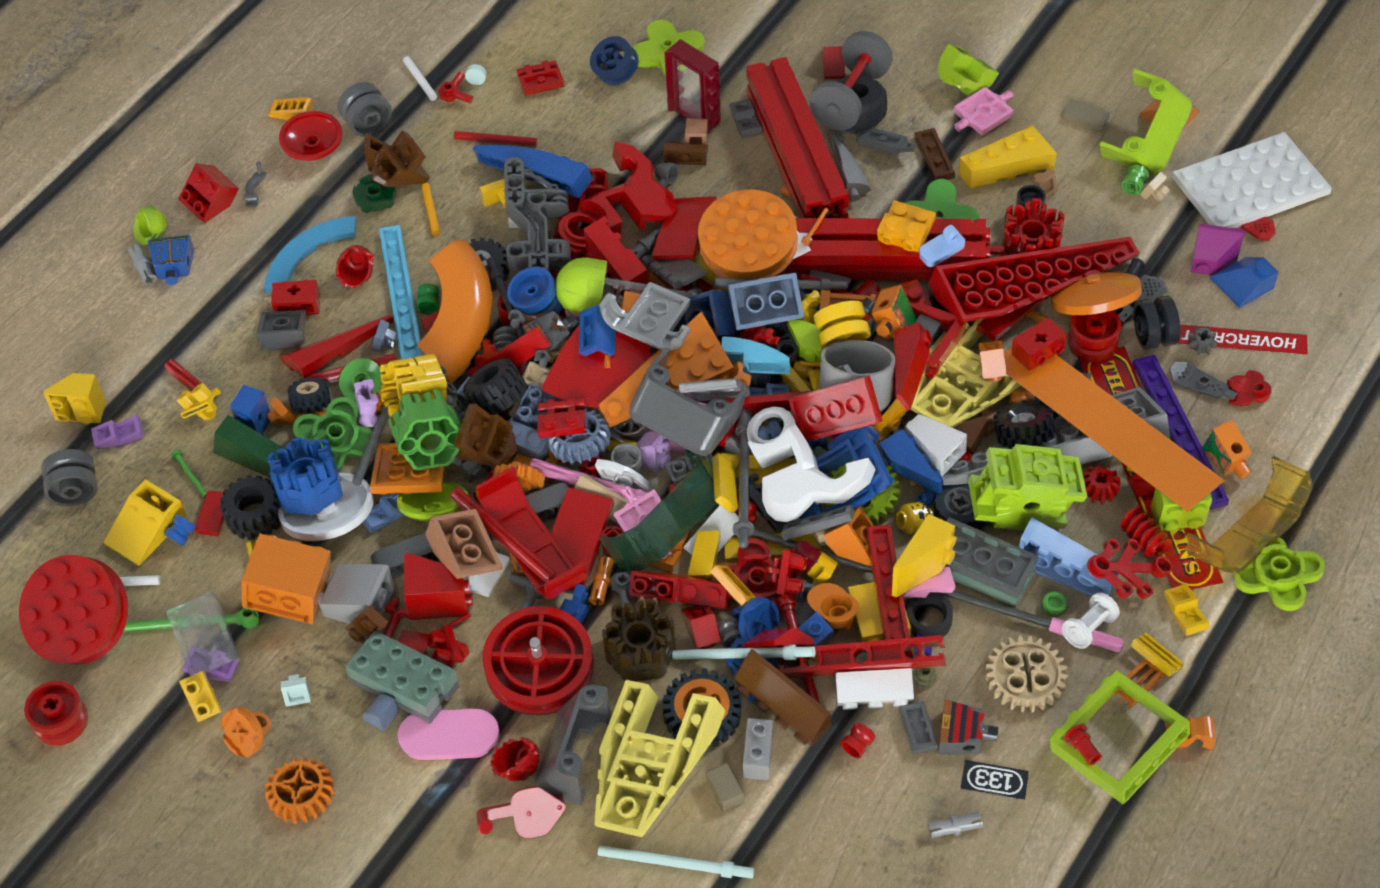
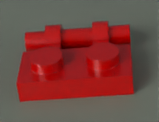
M545 60L541 61V64L532 66L527 64L523 68L516 69L524 96L564 87V80L556 60L550 62Z
M569 397L568 400L555 401V399H551L545 403H539V412H548L547 414L538 415L537 433L539 438L586 433L585 410H577V408L586 407L585 398L576 399V397ZM567 409H568V412H559V413H557L558 410H567Z

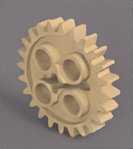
M1020 635L1018 642H1015L1010 637L1008 645L1000 642L999 649L993 648V656H988L985 680L990 682L988 689L995 690L994 698L1002 696V705L1009 701L1011 703V710L1018 705L1021 712H1024L1025 707H1029L1030 711L1034 713L1035 706H1038L1043 711L1045 702L1053 706L1054 699L1059 700L1061 692L1065 691L1068 675H1066L1067 666L1063 665L1064 657L1057 658L1058 649L1050 651L1051 643L1043 646L1041 645V638L1035 643L1032 636H1029L1028 640L1024 641ZM1021 655H1024L1026 658V672L1023 671L1024 660ZM1032 660H1038L1041 663H1034ZM1008 662H1013V663H1015L1016 665H1015V666H1011V665H1009V664H1007V663H1008ZM1027 676L1030 677L1029 687L1031 693H1029L1027 690ZM1036 682H1043L1046 685H1038ZM1012 684H1017V685H1020L1021 687H1020V688H1015V687L1012 686Z

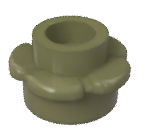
M935 667L915 668L912 671V677L919 686L927 687L936 680Z

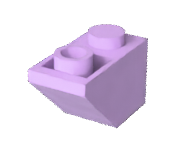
M655 431L646 432L636 444L641 450L642 466L649 471L658 474L662 468H666L665 464L670 462L669 439Z

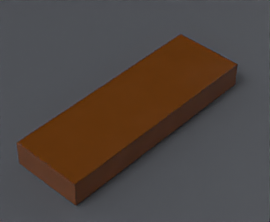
M935 128L914 132L915 141L933 181L937 179H954L955 171Z

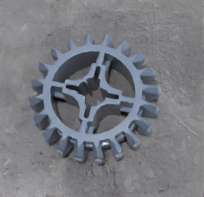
M584 409L586 414V433L547 437L550 451H552L556 459H561L563 463L569 461L572 465L576 461L582 464L584 460L590 462L592 457L599 458V453L605 452V448L609 446V439H611L610 429L602 414H597L595 410L589 412L587 409Z

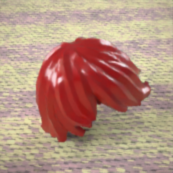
M360 245L347 247L336 261V277L344 284V287L356 288V286H362L363 282L371 279L375 255Z
M521 737L520 741L509 739L507 743H502L501 748H494L495 753H493L490 761L494 776L498 775L499 777L507 778L509 781L516 782L526 780L537 770L540 752L537 745L529 738Z

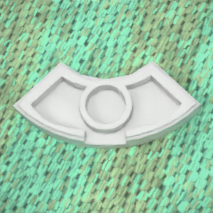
M597 459L595 467L602 479L630 486L633 489H641L647 493L655 490L650 482L636 471L616 462Z

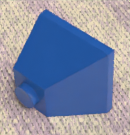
M1245 257L1212 275L1210 279L1240 308L1274 289L1279 271L1264 257Z

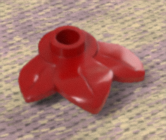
M1248 370L1245 376L1235 375L1227 380V385L1234 392L1238 393L1234 400H1229V404L1248 406L1253 402L1262 403L1267 401L1272 393L1270 384L1264 381V376L1258 371Z

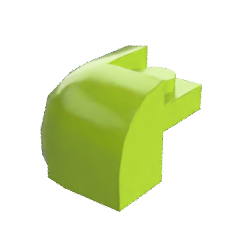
M948 43L938 65L941 80L944 83L958 87L968 97L984 87L989 89L999 72L983 59H977L968 54V50Z

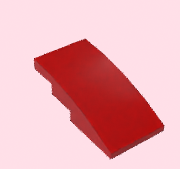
M717 197L676 198V212L662 223L652 255L653 260L695 258L700 251L698 227L701 217L706 209L717 200Z
M568 487L551 535L574 567L583 562L587 579L578 584L586 586L599 555L598 548L601 544V533L606 528V522L614 506V501L610 498ZM577 585L569 588L568 590L574 591Z

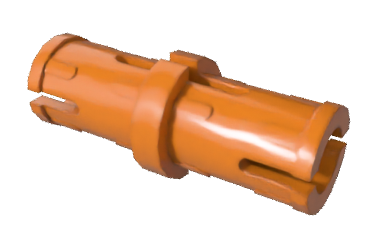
M605 556L599 558L597 572L592 578L593 587L589 597V602L597 605L599 600V606L604 604L607 588L611 585L610 576L615 562L610 557H607L606 562H604Z

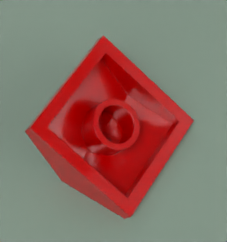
M794 627L762 631L744 643V648H777L784 645L804 646L813 645L815 642L810 636Z

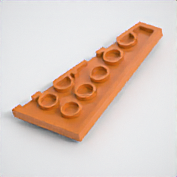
M702 312L686 325L690 327V334L678 350L669 351L666 369L669 371L670 377L666 385L680 392V383L715 380L732 372L734 369ZM658 350L599 404V411L603 418L606 419L609 428L631 418L629 409L635 393L647 369L663 350Z

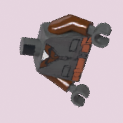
M511 310L508 319H512L510 325L513 328H517L522 323L525 333L539 325L551 342L548 348L535 352L534 361L540 360L539 366L541 368L550 367L555 363L562 348L571 337L569 332L580 325L574 314L561 321L555 311L522 315L518 310Z

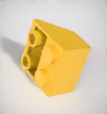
M72 373L45 389L43 393L55 420L61 422L100 423L107 402L95 374Z

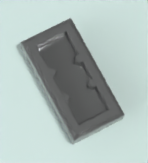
M924 701L899 706V712L912 754L937 750L938 744Z

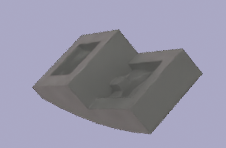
M749 99L729 103L733 120L742 138L762 134V127L755 116V109Z

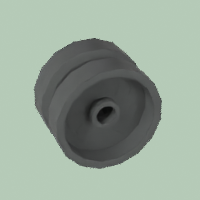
M360 82L350 86L343 92L337 105L339 114L347 122L350 129L356 135L362 137L365 134L373 135L383 129L389 122L392 114L391 105L382 96L378 88L369 82Z
M67 449L52 453L43 460L41 469L44 480V494L51 503L59 506H75L88 502L96 495L98 489L93 457L81 450Z

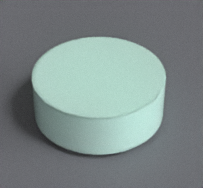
M473 64L467 68L465 78L473 85H481L486 80L487 72L484 67Z

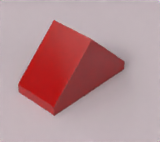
M843 46L822 47L824 80L845 78V63L842 59L841 51Z

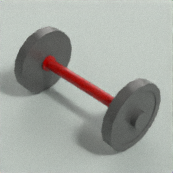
M855 32L844 42L841 50L842 59L846 67L851 71L845 84L833 81L821 83L814 89L810 97V110L814 118L830 129L847 130L857 123L862 113V105L857 94L851 88L860 75L868 76L872 79L881 78L888 72L893 62V54L889 44L881 36L873 32Z

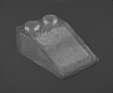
M213 592L166 611L190 676L203 670L206 674L239 659L218 597Z

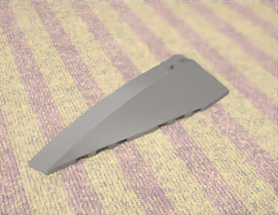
M1138 387L1111 395L1170 439L1167 413L1142 388ZM1062 416L1054 419L1055 433L1053 438L1049 437L1050 441L1047 443L1042 442V445L1038 446L1061 449L1062 455L1079 457L1081 465L1113 456ZM1001 444L992 446L993 448L1008 449V446L1004 448ZM978 452L968 462L965 460L956 462L942 476V484H968L970 476L980 475L988 464L986 453Z

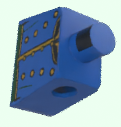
M190 235L148 240L153 265L159 279H165V283L168 285H175L178 283V277L190 274L194 254Z

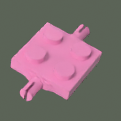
M984 87L954 106V113L962 119L954 124L955 129L959 132L963 128L970 126L983 136L1013 117L1014 110L1006 104V101L1013 97L1012 91L1007 90L1003 94L998 95Z
M627 486L626 490L623 488L621 492L628 503L613 515L638 556L656 547L663 559L667 558V555H672L665 542L669 537L679 532L680 529L656 491L652 490L643 496L636 497L630 486Z

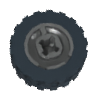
M969 484L942 485V493H936L934 516L947 522L950 517L975 529H978L979 525L983 524L984 521L975 520Z

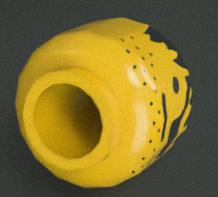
M923 502L903 504L896 513L897 526L906 534H915L927 515L933 516V512Z

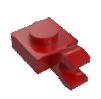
M764 325L743 329L740 336L742 339L752 340L761 344L765 343L769 346H777L780 340L779 336H772L773 329H767Z

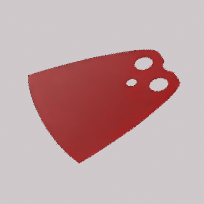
M579 325L562 348L541 390L562 400H568L569 397H576V399L585 398L587 407L599 409V404L651 358L650 347L644 342L616 331L615 355L610 356V368H604L605 353L597 351L587 356L579 354Z

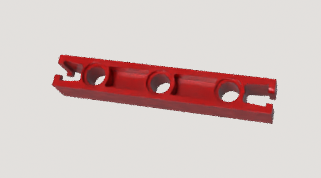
M942 635L809 646L815 647V657H818V662L815 666H807V661L811 657H797L796 659H799L800 666L785 669L784 664L788 663V660L781 658L783 665H780V672L787 678L793 679L835 675L838 672L946 666V656L944 653H939V656H925L924 652L926 648L940 646V648H945V641ZM912 648L919 650L916 657H906L908 650ZM860 653H868L866 661H856Z

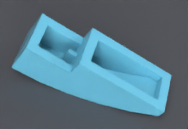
M722 336L721 346L732 364L738 361L743 363L744 372L790 374V358L780 351L752 340Z

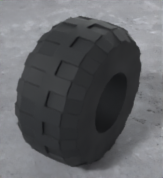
M860 75L851 89L861 101L862 113L857 123L845 131L858 132L871 129V127L878 125L887 113L888 103L885 88L877 80ZM849 76L840 78L836 82L845 84Z

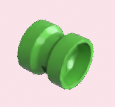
M1132 165L1121 183L1122 189L1130 195L1140 194L1149 178V172L1143 166Z

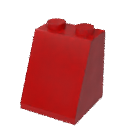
M404 553V597L410 620L462 617L469 613V607L473 606V594L470 592L469 579H465V577L457 579L443 563L414 554Z

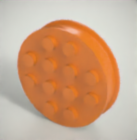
M754 189L738 190L720 197L706 209L698 227V239L702 258L707 267L720 278L763 279L777 276L789 266L797 251V224L792 210L782 199L766 191Z

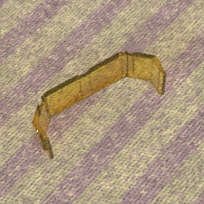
M1273 456L1271 458L1273 474L1263 498L1213 544L1188 533L1187 553L1221 571L1233 573V571L1236 573L1242 572L1261 554V550L1277 540L1297 521L1313 488L1310 472Z

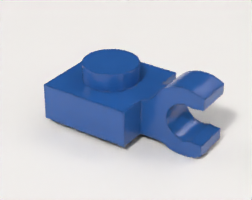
M577 584L572 600L564 599L560 610L569 613L582 624L588 612V607L584 603L587 601L589 593L585 592L586 586Z

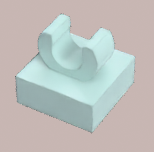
M299 674L289 675V680L281 681V691L286 707L311 702L306 677L299 678Z

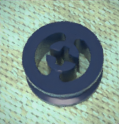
M619 36L608 37L599 42L590 56L592 71L602 82L612 86L628 81L636 72L639 63V57L635 49L630 46L627 40Z

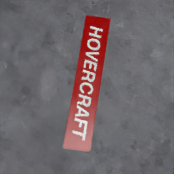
M1180 325L1181 333L1178 344L1190 345L1191 341L1188 340L1189 334H1195L1196 327H1206ZM1208 327L1212 333H1217L1214 340L1217 341L1216 347L1308 355L1307 335Z

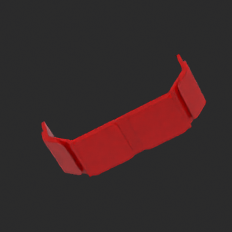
M514 466L476 486L477 498L482 508L556 572L555 578L544 582L510 552L539 595L542 594L544 598L550 600L587 579L583 562L575 567L571 564L528 503L517 480L516 468Z

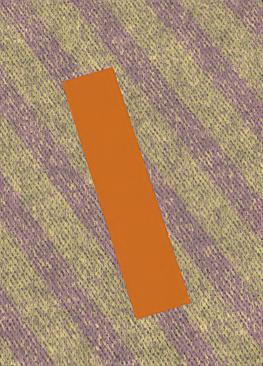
M1012 347L1004 352L1006 374L1186 512L1225 481L1059 356L1054 355L1046 360L1043 365L1036 366L1029 371L1011 354Z

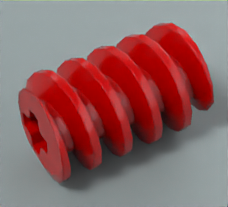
M1138 505L1123 517L1120 528L1123 532H1126L1128 538L1139 542L1140 551L1144 552L1147 559H1155L1167 552L1172 545V539L1166 540L1167 534L1165 532L1160 533L1161 527L1159 525L1154 526V519H1148L1149 514L1147 512L1142 513L1143 507Z

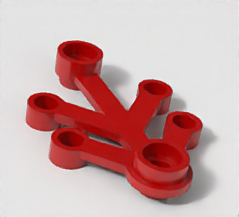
M1114 538L1108 539L1103 544L1104 550L1101 554L1093 555L1087 561L1089 572L1096 578H1105L1115 586L1116 594L1121 599H1127L1133 593V588L1129 583L1123 582L1113 572L1119 573L1137 588L1136 593L1141 599H1147L1153 594V587L1134 573H1151L1156 578H1164L1173 569L1171 561L1164 556L1157 557L1152 563L1129 562L1133 555L1140 550V544L1135 539H1130L1124 544V551L1117 562H1110L1111 556L1120 549L1119 542Z

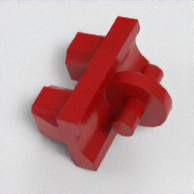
M783 550L782 562L781 558L774 557L773 566H766L765 571L772 573L771 582L778 583L777 594L800 593L803 590V579L792 578L794 569L805 570L807 557L797 554L796 550Z
M445 625L442 632L431 631L427 638L428 647L435 648L432 653V659L452 669L455 663L464 662L465 658L469 655L468 645L456 640L452 626Z

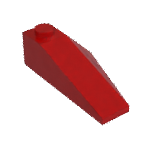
M920 322L894 331L896 397L906 411L912 407L930 354V342H932L929 331L927 329L924 330Z

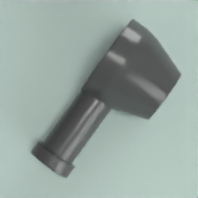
M668 162L656 166L655 176L660 179L659 183L665 188L667 184L671 185L676 181L679 172L678 165Z

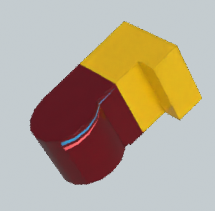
M800 541L793 548L797 554L807 557L806 568L802 572L814 579L812 584L826 583L832 576L838 562L806 541Z

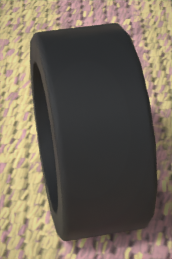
M929 592L926 598L913 597L909 601L906 613L911 626L910 633L915 637H918V633L924 637L937 635L944 637L949 632L952 626L953 608L943 595ZM922 607H934L943 613L944 620L939 625L925 626L915 619V612Z

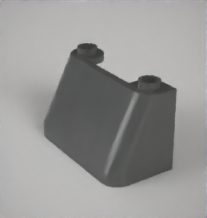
M592 684L584 686L560 708L535 783L536 786L541 787L550 794L561 796L566 802L583 804L586 792L585 789L581 788L579 776L582 769V761L580 756L573 751L579 733L592 735L593 729L597 726L603 725L608 727L611 712L607 687Z

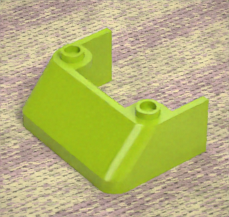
M1134 69L1132 72L1134 85L1149 90L1153 99L1161 101L1145 139L1131 136L1125 140L1122 148L1101 141L1099 145L1100 152L1104 158L1129 167L1140 165L1146 168L1149 174L1158 175L1160 172L1163 173L1167 167L1192 111V102L1189 97L1167 80Z

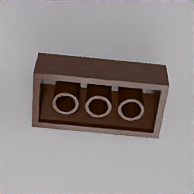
M753 649L749 651L734 678L738 685L736 689L746 698L749 696L753 697L757 701L755 705L762 712L767 714L769 711L776 717L774 721L785 730L790 728L795 733V739L805 746L808 743L811 747H814L833 725L830 712Z

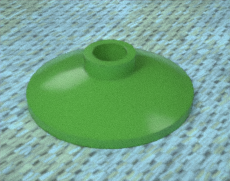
M366 358L356 359L347 364L339 377V387L342 394L356 402L354 384L369 379L373 380V393L377 394L383 384L380 377L383 373L380 372L379 365Z

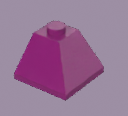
M1200 223L1193 249L1190 272L1214 275L1236 263L1245 230Z

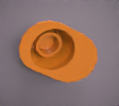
M821 583L814 586L807 595L810 607L815 612H818L832 629L844 628L847 631L851 629V623L859 611V602L843 588L832 583Z

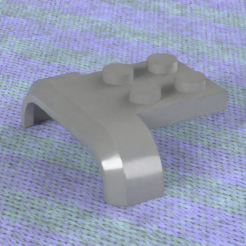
M649 282L628 313L619 307L616 302V296L607 293L600 303L602 317L611 328L660 350H664L665 347L670 349L669 351L678 350L690 334V327L685 325L681 326L679 332H672L690 306V299Z

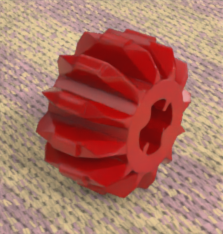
M1098 463L1096 468L1089 466L1087 471L1083 472L1087 498L1091 497L1092 503L1098 500L1103 505L1105 500L1112 502L1114 496L1119 494L1121 480L1117 477L1116 470L1109 471V465L1101 468Z

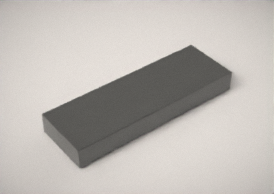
M847 505L786 523L781 532L782 538L785 541L850 522L855 514L852 505Z

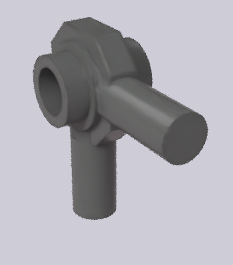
M513 572L510 574L508 581L525 587L528 595L520 609L533 607L536 599L544 598L542 594L539 595L528 578Z
M629 572L615 573L611 578L612 592L619 596L622 611H624V603H630L629 587L631 574Z

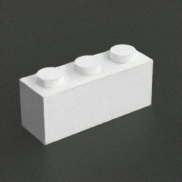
M912 668L838 672L834 676L837 706H842L843 710L858 709V705L868 704V708H881L883 703H893V707L908 705V702H912L914 699Z

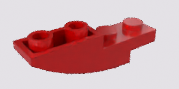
M631 571L630 596L657 598L661 601L684 602L721 609L727 608L729 592L720 582L711 581L709 578L680 574Z

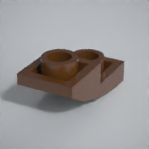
M369 605L345 628L349 631L348 635L355 642L364 644L374 631L378 632L383 629L388 621Z

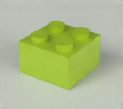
M1155 488L1151 504L1155 525H1159L1161 531H1174L1180 528L1196 529L1205 526L1212 502L1211 494H1208L1186 512Z

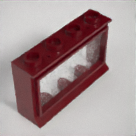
M680 39L664 52L668 111H675L687 119H708V132H710L721 122L719 62Z

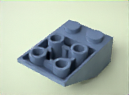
M530 384L522 397L514 417L508 421L513 425L512 432L515 435L517 452L513 457H516L517 453L542 461L549 458L548 452L550 448L547 438H539L537 433L538 415L547 414L548 412H539L538 404L545 403L551 399L563 401L562 399L544 392L539 386ZM567 409V410H558L557 413H559V412H568V409Z

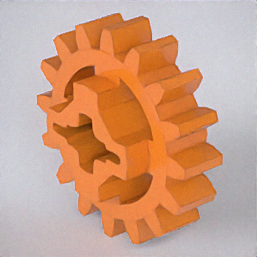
M512 462L509 465H496V468H494L493 477L514 466L516 468L517 480L524 493L531 490H541L544 486V473L538 472L539 470L535 469L532 465Z

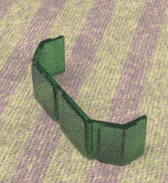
M686 449L684 453L694 468L636 527L615 537H599L621 571L631 574V571H641L651 564L659 562L717 504L714 493L713 467L706 456H699Z

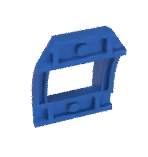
M862 427L860 433L852 439L848 438L828 452L816 457L819 471L826 474L853 459L858 461L869 458L876 469L870 484L846 502L838 503L823 509L821 503L817 505L814 501L799 519L847 505H852L856 509L892 485L895 478L889 475L875 445L877 440L866 428Z

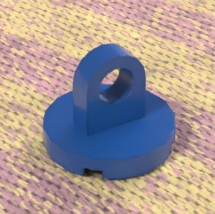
M755 597L744 606H738L731 613L732 617L739 620V633L745 642L762 631L775 629V626L779 624V611L776 604L764 597Z

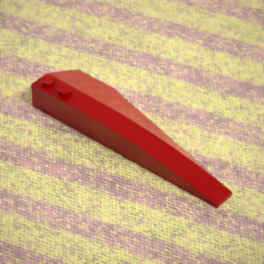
M1131 237L940 265L936 266L928 284L936 300L943 307L954 314L961 322L1003 316L1067 288L1083 277L1101 273L1138 257L1140 253Z

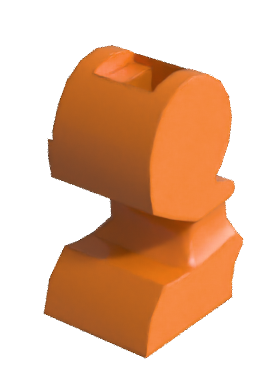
M1204 715L1199 718L1189 717L1187 720L1190 722L1191 734L1177 748H1187L1196 739H1200L1202 747L1213 750L1215 743L1214 717ZM1165 722V728L1168 729L1171 725Z

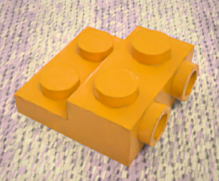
M894 200L889 212H885L877 229L878 240L887 245L892 244L902 247L907 251L919 252L936 219V212Z

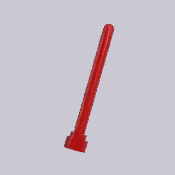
M786 594L779 596L775 600L778 611L785 616L788 628L794 627L798 629L794 615L795 607L797 606L794 595ZM804 677L803 681L807 694L819 703L813 677Z

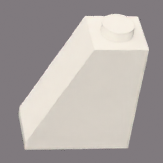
M918 414L905 426V433L908 436H913L918 445L917 449L919 452H924L927 455L931 468L934 471L938 470L941 476L966 453L967 434L921 414Z

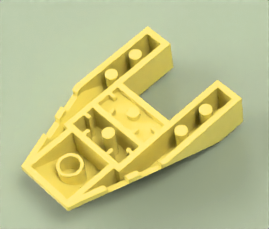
M984 319L966 322L965 334L934 379L925 376V372L930 367L926 363L911 407L912 411L954 428L1021 386L1008 375L1003 376L1002 380L988 381V378L983 379L981 358L976 353L970 351V349L982 336L976 329L977 325ZM945 331L931 346L928 359L946 335Z
M629 680L625 681L599 748L601 763L600 769H598L599 794H596V827L643 837L717 735L726 710L715 697L692 694L675 740L645 733L658 696L648 684Z

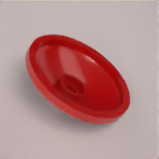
M308 111L293 116L282 126L279 133V142L282 150L288 156L302 161H314L334 152L342 141L343 132L339 121L334 116L321 111Z

